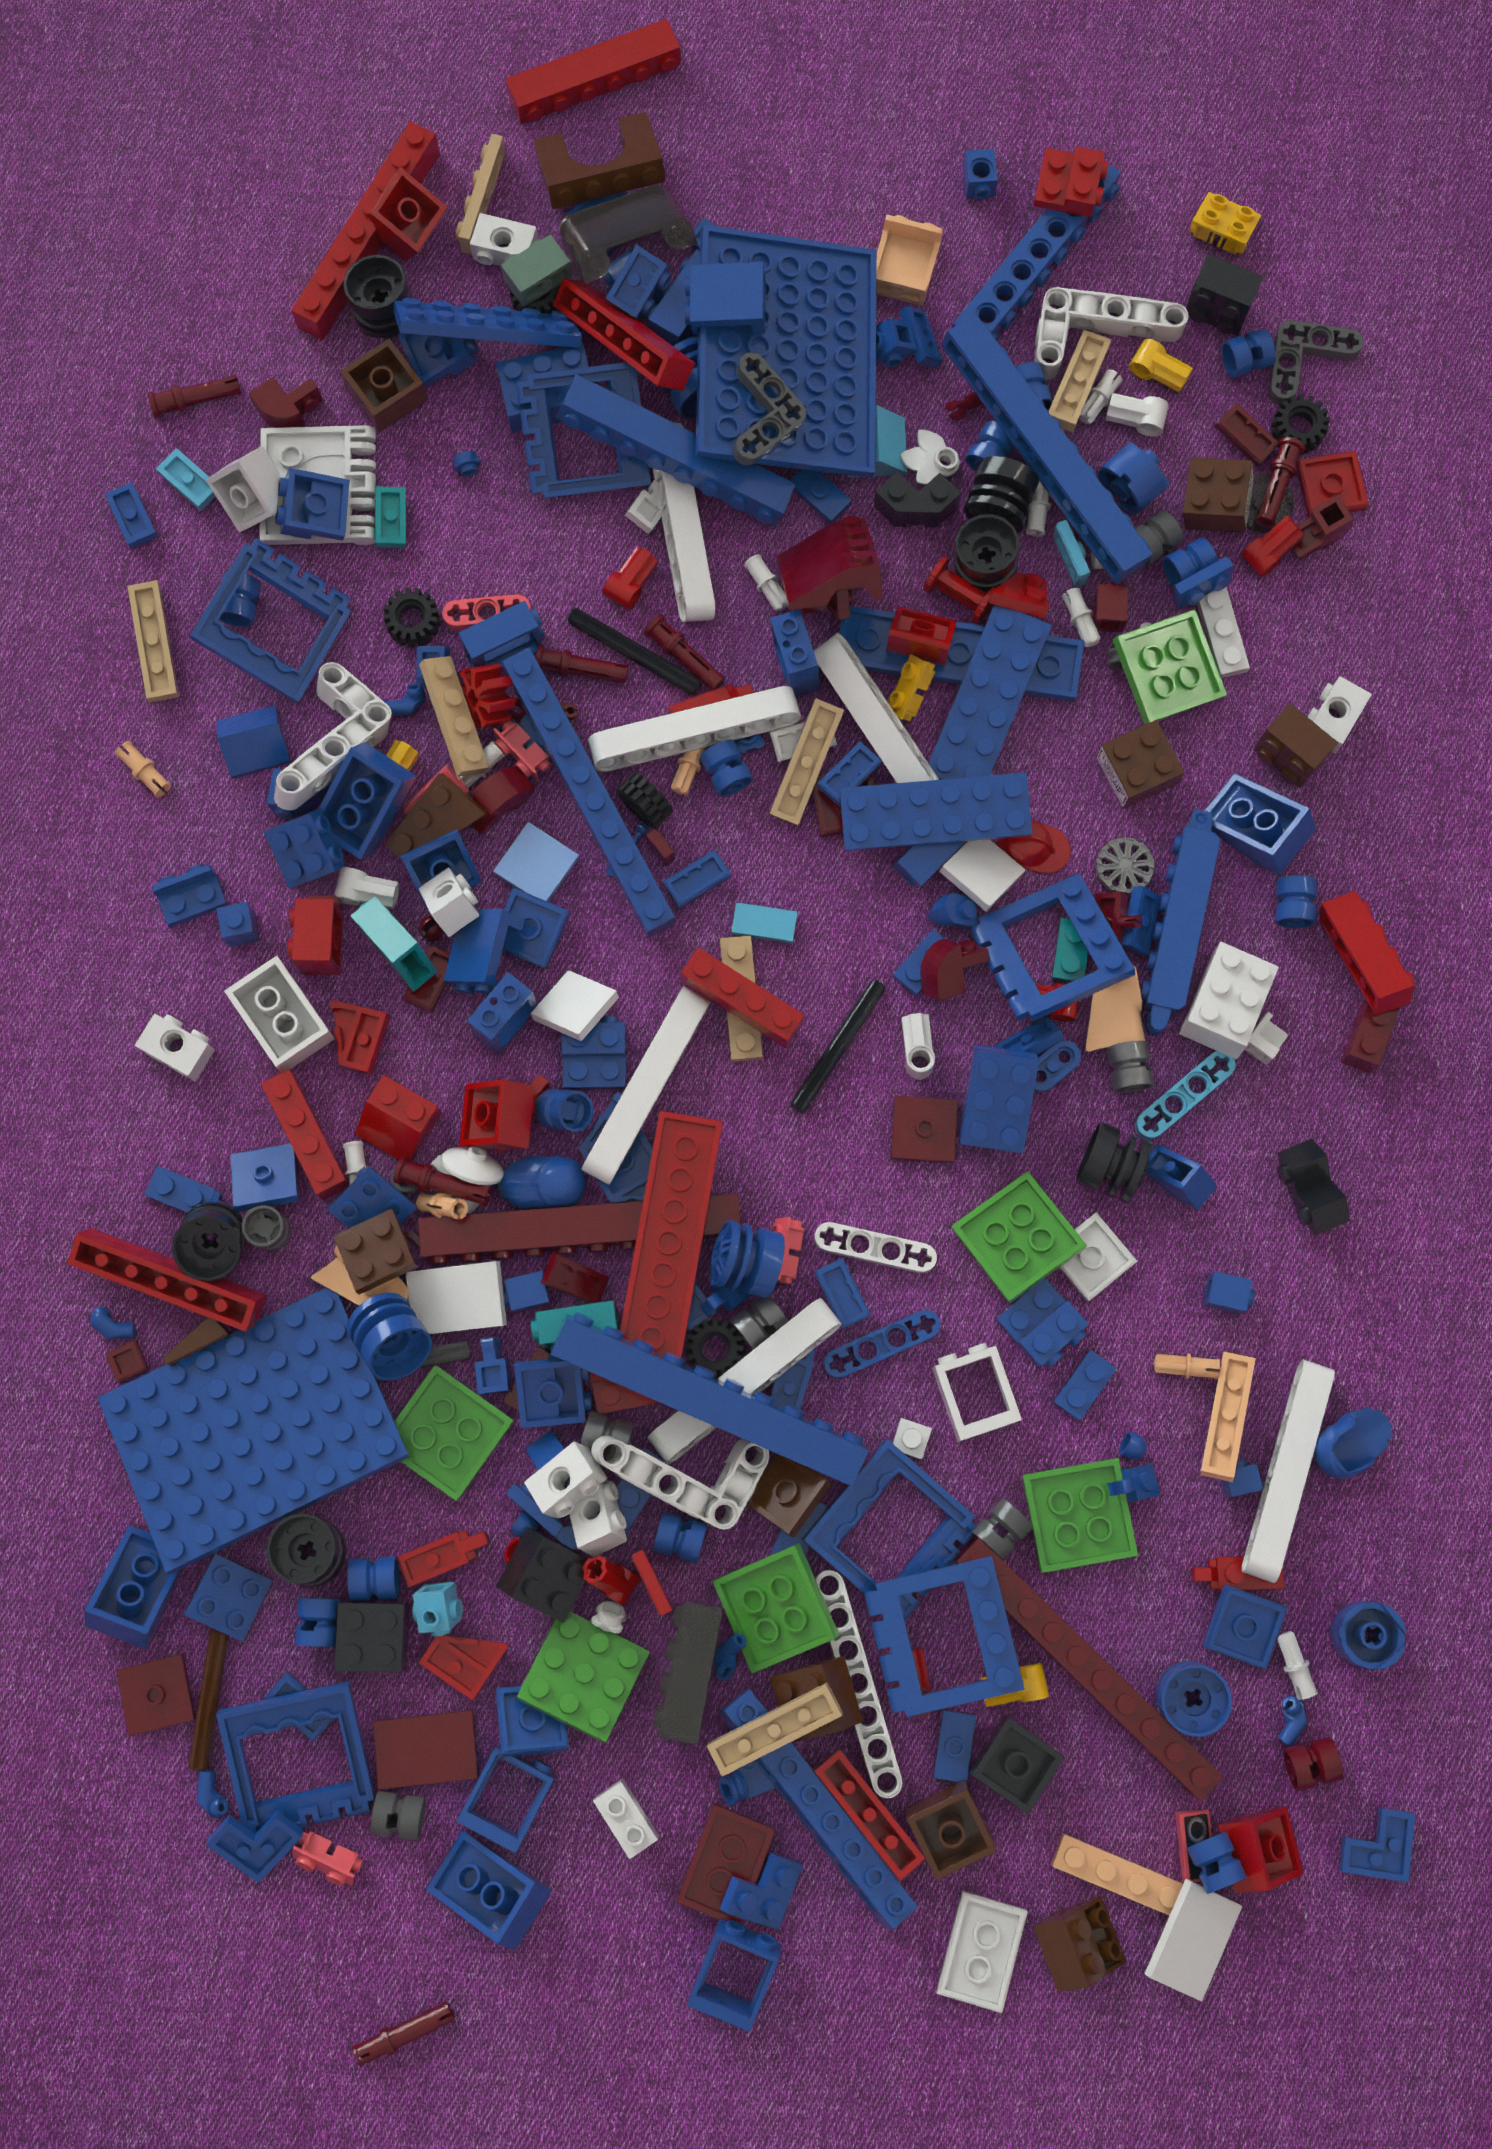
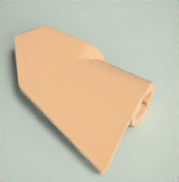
M1133 966L1135 968L1134 976L1093 994L1085 1046L1086 1052L1108 1048L1123 1042L1145 1041L1140 1015L1142 998L1135 966Z
M337 1245L334 1249V1254L337 1258L311 1276V1279L359 1306L369 1298L387 1292L397 1293L408 1299L409 1288L399 1277L358 1295L354 1290Z

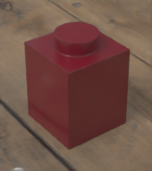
M1107 582L1103 585L1098 584L1093 602V622L1097 631L1123 632L1127 622L1129 587L1120 586V584H1115L1114 582Z

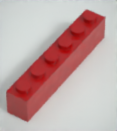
M664 19L507 77L505 79L508 96L520 124L536 121L552 112L563 111L579 102L590 101L598 95L609 91H617L622 86L630 83L641 82L649 76L673 70L676 66L681 65L680 45L668 19Z
M563 277L553 303L555 308L657 386L680 391L684 390L695 364L694 361L635 317L605 299L607 296L591 284Z
M93 1228L76 1234L67 1264L245 1332L253 1328L260 1319L267 1298V1294L225 1278L212 1281L196 1280L184 1274L174 1259Z

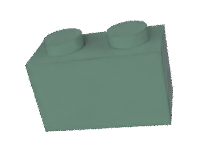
M551 234L544 239L535 240L528 249L519 254L511 255L501 265L504 282L523 307L560 285L563 277L569 279L572 277L571 261Z

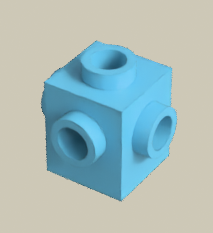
M455 1582L424 1584L413 1594L412 1615L414 1621L418 1624L419 1633L431 1632L432 1636H443L449 1634L451 1629L461 1621L463 1605L457 1597Z

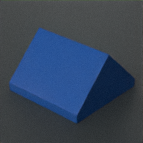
M276 705L217 720V740L232 779L291 763Z
M457 829L400 856L426 909L428 907L418 888L448 867L455 876L461 873L470 887L482 882Z

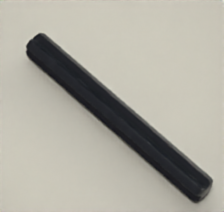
M574 608L568 617L570 625L686 693L695 695L701 686L700 679L579 608Z
M875 979L869 982L791 1101V1107L801 1114L806 1112L884 993V984Z

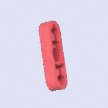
M519 594L450 601L444 606L443 618L449 629L463 631L485 620L479 616V611L485 606L493 607L496 610L495 615L501 612V605L506 610L525 601L530 610L531 607L528 599ZM470 608H473V614L475 620L472 621L470 618ZM456 610H460V621H454L452 617Z

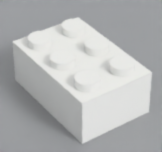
M1220 941L1210 957L1179 1034L1234 1059H1238L1248 1045L1279 967Z
M275 956L224 990L275 1067L281 1073L292 1069L335 1040L278 956Z

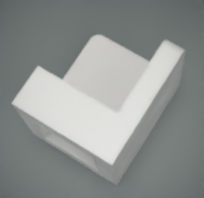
M1267 1012L1256 1025L1245 1048L1248 1053L1265 1065L1273 1060L1279 1052L1280 1046L1288 1037L1286 1032L1270 1022V1019L1273 1017L1270 1012Z

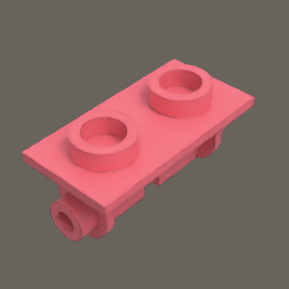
M510 720L504 723L501 727L502 733L496 728L493 729L496 738L494 744L505 756L508 754L513 756L517 761L515 766L521 770L526 778L531 775L538 782L537 772L539 770L545 772L552 765L549 761L550 757L535 742L527 749L523 747L531 740V737L517 722L513 723Z
M791 1217L776 1218L775 1223L770 1229L781 1232L784 1236V1258L778 1281L786 1285H792V1279H796L799 1257L789 1255V1250H801L804 1228H801L802 1222L791 1220Z
M312 1831L309 1834L303 1832L302 1838L297 1843L302 1848L293 1847L292 1858L296 1859L295 1863L307 1871L313 1872L314 1869L325 1873L326 1879L338 1886H343L345 1883L353 1886L355 1875L351 1872L358 1873L364 1861L358 1858L359 1854L337 1845L331 1856L327 1854V1851L332 1841Z

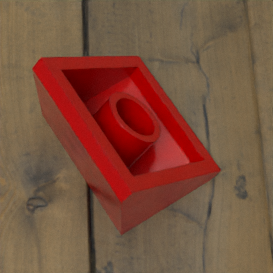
M898 606L889 631L886 651L908 657L910 654H913L922 660L945 666L957 621Z

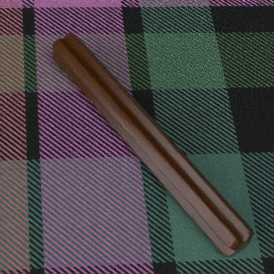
M211 1627L189 1760V1768L198 1771L206 1770L209 1765L229 1636Z

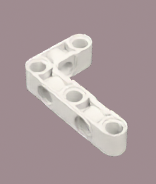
M1054 287L1049 289L1044 296L1036 332L1034 362H1038L1041 365L1046 380L1055 378L1061 367L1068 329L1070 327L1093 330V333L1123 337L1130 335L1151 338L1157 341L1174 342L1179 340L1183 334L1189 317L1188 311L1183 305L1178 303ZM1050 305H1057L1060 309H1054ZM1109 313H1116L1119 317L1111 316ZM1168 321H1175L1178 325L1170 324ZM1048 358V359H1051V360L1054 361V362H1053V363H1047V362H1045L1043 359Z
M330 662L321 666L316 691L322 701L331 707L332 710L340 713L346 720L279 773L276 779L274 800L277 806L284 810H295L334 780L351 747L364 742L374 747L388 735L392 714L390 707L338 663Z
M601 1436L595 1440L591 1448L593 1459L598 1464L615 1472L620 1478L694 1518H700L722 1530L730 1529L737 1523L769 1461L768 1449L742 1438L736 1442L727 1460L724 1461L726 1465L715 1486L709 1488L638 1448L627 1445L613 1437ZM614 1444L616 1448L615 1456L605 1461L603 1458L604 1449L606 1446ZM754 1446L756 1456L752 1461L747 1462L745 1458L746 1451ZM665 1475H670V1486L668 1489L661 1491L659 1488L661 1478ZM724 1505L726 1508L724 1517L716 1520V1509Z

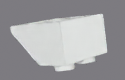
M263 446L228 464L206 479V482L239 533L277 513L279 471Z

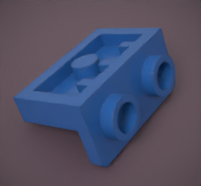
M636 244L605 299L636 319L641 320L643 315L645 317L648 316L651 307L656 304L653 298L659 289L664 290L671 278V274L668 273L671 266Z
M195 865L189 868L185 874L177 877L175 875L163 877L158 881V884L151 886L153 893L158 898L166 923L170 928L217 911L216 908L228 906L217 873L211 865Z

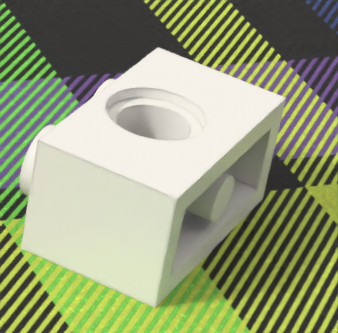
M479 213L470 242L473 260H477L483 265L494 264L501 266L508 257L523 252L538 239L536 226ZM502 244H508L507 247H498Z
M1339 676L1334 685L1327 683L1318 698L1323 701L1319 710L1313 707L1308 715L1309 719L1338 742L1332 750L1334 754L1344 743L1372 695ZM1329 709L1338 711L1341 718L1331 716Z
M449 867L418 888L432 917L448 937L480 916L474 906L478 903V900L470 890V885L461 873L455 876Z
M154 1013L134 1046L146 1055L196 1082L215 1051L208 1044L210 1038L195 1029L192 1030L191 1034L181 1029L183 1023L168 1014L162 1018ZM176 1039H183L181 1049L171 1052V1043Z
M572 1442L524 1483L541 1512L558 1519L570 1514L575 1508L574 1505L584 1497L591 1496L597 1492L600 1484L607 1479V1476L600 1465L593 1459L589 1447ZM570 1477V1484L565 1489V1481Z
M606 1479L600 1484L597 1492L580 1500L574 1505V1510L569 1514L577 1548L593 1557L627 1542L624 1530L627 1524L619 1510L617 1499H619L618 1489L612 1481Z
M623 1778L594 1798L593 1802L629 1859L658 1840L659 1834Z

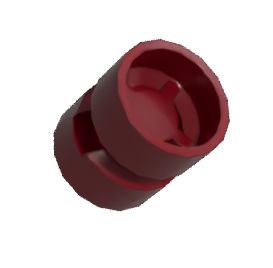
M1330 1737L1313 1740L1310 1742L1309 1747L1298 1744L1283 1749L1284 1763L1295 1791L1314 1788L1317 1781L1326 1785L1343 1780L1340 1756Z

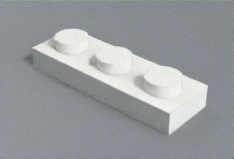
M1227 587L1220 591L1214 590L1205 595L1197 603L1208 645L1220 677L1224 678L1246 673L1249 671L1250 666Z

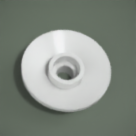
M479 1147L450 1148L443 1153L441 1158L442 1164L447 1171L469 1183L494 1185L499 1183L504 1175L501 1165Z

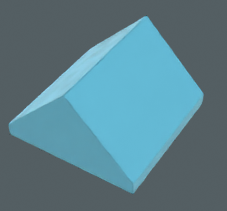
M876 405L875 474L873 476H893L896 472L901 476L907 475V467L900 458L901 453L906 451L905 417Z

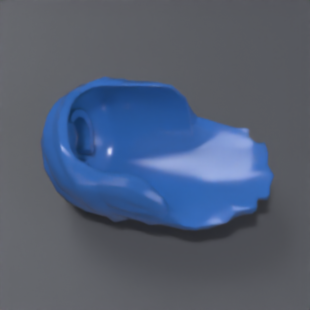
M561 1155L551 1157L530 1156L510 1162L508 1168L503 1169L504 1175L498 1183V1192L502 1193V1199L508 1200L512 1206L521 1209L570 1207L582 1199L586 1189V1177L584 1171L581 1170L582 1166L574 1159Z
M1370 1407L1346 1413L1334 1425L1326 1426V1429L1318 1436L1314 1449V1458L1318 1467L1324 1474L1336 1479L1353 1478L1359 1473L1370 1469L1375 1462V1458L1389 1446L1388 1439L1393 1436L1390 1430L1392 1425L1388 1417L1383 1415L1380 1409L1372 1410Z

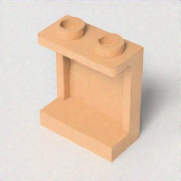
M886 215L884 230L877 251L876 294L924 306L941 246L943 229L932 223H919L908 220L900 215Z

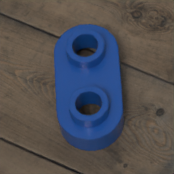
M1062 1040L1038 1057L1037 1073H1042L1045 1076V1081L1042 1083L1036 1081L1034 1092L1045 1093L1078 1066L1081 1060V1052L1075 1043ZM1061 1053L1068 1055L1069 1062L1062 1063L1058 1059V1055Z

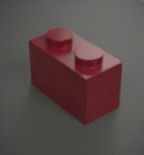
M1368 1002L1362 1003L1340 1062L1368 1073L1376 1069L1381 1063L1400 1008L1375 1016Z

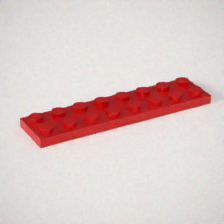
M659 1111L620 1331L624 1333V1339L635 1343L636 1339H640L653 1345V1351L665 1356L666 1352L682 1358L723 1121Z

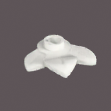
M918 430L917 439L919 447L906 450L900 455L903 464L911 471L917 472L916 483L921 485H927L939 473L944 477L952 476L956 473L960 464L957 452L950 447H946L941 436L928 430ZM940 461H945L948 466L943 465Z

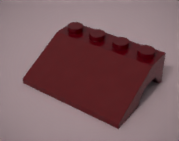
M847 516L840 521H834L777 556V563L789 610L827 606L836 591L865 588L875 600H882L880 562L865 518Z

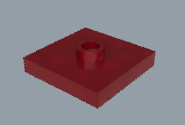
M895 1095L891 1159L954 1163L958 1100Z
M184 1653L116 1670L128 1736L196 1720Z

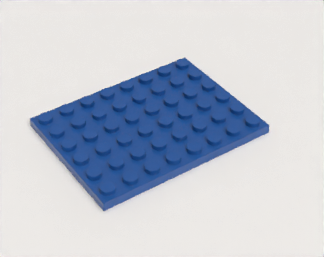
M703 224L700 230V265L763 262L766 275V333L753 334L752 325L698 327L696 456L737 461L733 456V447L737 439L769 414L740 381L736 373L737 365L742 356L746 353L754 352L765 359L802 402L807 413L799 429L755 464L872 478L875 474L877 250ZM754 365L746 367L748 372L756 371L757 369ZM765 376L761 380L758 379L756 383L759 385ZM767 385L764 387V393L768 397H779L778 390L774 386ZM783 399L777 407L780 408L782 403L784 405L786 401ZM794 411L792 413L787 412L786 414L789 419L791 417L796 418L797 416ZM772 426L762 427V432L767 438L774 439L777 437V431ZM755 439L749 447L744 446L742 450L745 453L748 451L752 452L758 442Z
M326 1287L258 1320L255 1326L246 1332L239 1329L231 1333L227 1339L223 1338L217 1341V1344L209 1345L203 1348V1351H197L191 1354V1357L179 1360L180 1362L175 1365H164L98 1397L167 1574L170 1575L411 1457L376 1377L370 1372L347 1333L350 1317L340 1295Z

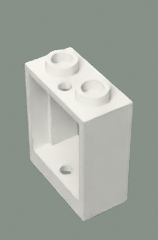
M983 1343L969 1348V1355L957 1358L956 1353L941 1357L937 1359L939 1365L932 1368L957 1442L1022 1420L996 1346L988 1348L987 1344ZM989 1358L1008 1411L964 1426L945 1372Z

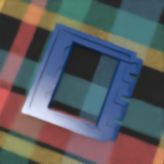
M626 362L527 374L528 381L516 382L519 404L531 403L532 408L520 410L523 435L535 434L536 440L524 441L527 466L539 465L540 467L539 471L528 472L531 494L543 493L545 499L651 485L649 466L646 462L634 456L624 455L618 448H616L619 473L559 480L547 389L570 386L577 374L593 383L607 382L609 391L641 406L637 370Z
M255 538L251 546L245 543L189 638L297 704L348 618L351 610L346 607L351 598L334 587L331 588L327 595L324 594L326 582L307 570L299 578L296 575L301 566L280 553L275 561H272L269 558L274 549ZM248 570L327 620L298 670L218 621Z
M1080 873L978 918L979 924L970 929L976 944L988 949L989 961L986 963L991 972L996 974L995 979L1004 996L1010 998L1008 1003L1017 1020L1029 1017L1033 1022L1135 975V968ZM1061 903L1099 970L1041 996L1004 928Z
M884 1439L861 1467L853 1487L847 1484L802 1538L807 1545L863 1594L868 1591L877 1590L875 1585L877 1582L837 1547L898 1473L947 1514V1517L897 1578L932 1570L935 1565L938 1568L950 1566L961 1553L953 1543L957 1540L966 1547L974 1537L972 1531L976 1527L971 1522L975 1516L888 1439ZM931 1588L918 1591L917 1593L924 1598ZM912 1593L899 1596L904 1620L909 1617L919 1604L912 1596Z
M992 1556L875 1583L877 1590L864 1593L869 1616L883 1614L882 1620L871 1622L877 1649L891 1648V1653L879 1656L885 1683L899 1682V1686L887 1689L892 1713L906 1711V1716L910 1717L1025 1690ZM964 1581L987 1679L922 1694L899 1596Z
M350 1681L217 1711L216 1717L241 1824L255 1834L277 1811L300 1828L309 1826V1814H312L313 1822L316 1825L342 1819L341 1807H345L347 1817L371 1812L370 1801L375 1799V1791ZM338 1718L352 1781L256 1802L242 1739L326 1719Z

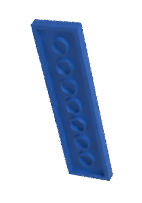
M849 606L850 617L841 619L839 634L849 643L867 671L901 676L902 668L909 657L886 651L889 631L895 612ZM956 622L946 664L944 666L933 663L935 664L933 669L935 675L931 681L962 684L985 626ZM1048 635L1024 694L1075 702L1084 641Z

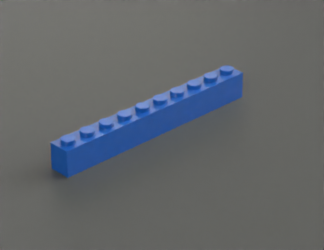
M976 314L949 329L941 347L1028 466L1037 474L1039 481L1113 582L1117 584L1142 569L1153 554L1150 551L1148 542L1140 537L1133 528L1128 515L1122 513L1115 503L1112 493L1103 487L1097 479L1095 470L1086 464L1080 456L1075 443L1069 441L1064 434L1059 421L1050 415L1044 407L1042 398L1033 392L1026 381L1025 375L1016 369L1009 359L1006 349L1000 346L992 336L989 326L983 323Z
M530 647L503 660L502 664L505 675L511 678L513 690L646 937L649 938L675 924L674 914Z
M576 1312L574 1316L566 1315L552 1346L551 1355L853 1487L869 1451L866 1445L862 1443L863 1438L850 1431H845L844 1435L832 1430L834 1425L820 1418H816L814 1422L803 1417V1411L786 1404L785 1408L774 1405V1399L764 1393L756 1391L755 1396L743 1391L744 1386L734 1380L726 1378L725 1383L713 1378L714 1372L702 1366L696 1365L695 1369L683 1365V1358L666 1352L665 1356L653 1351V1345L643 1340L636 1339L635 1343L623 1338V1332L611 1326H606L605 1329L592 1325L594 1320L584 1314Z

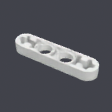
M833 1222L821 1224L814 1235L816 1246L824 1252L915 1273L929 1272L937 1261L935 1250L926 1243ZM827 1229H832L835 1237L843 1238V1231L848 1232L849 1235L845 1242L846 1250L839 1249L842 1242L832 1241L830 1246L825 1245L824 1239L820 1238V1233L825 1234ZM855 1236H864L869 1242L868 1250L863 1253L855 1252L851 1248V1240ZM886 1243H894L899 1247L900 1255L897 1259L888 1260L883 1256L882 1247ZM905 1246H910L911 1250L909 1253L918 1255L921 1250L926 1251V1257L931 1258V1262H926L923 1267L918 1266V1260L908 1258V1264L901 1263L905 1256Z

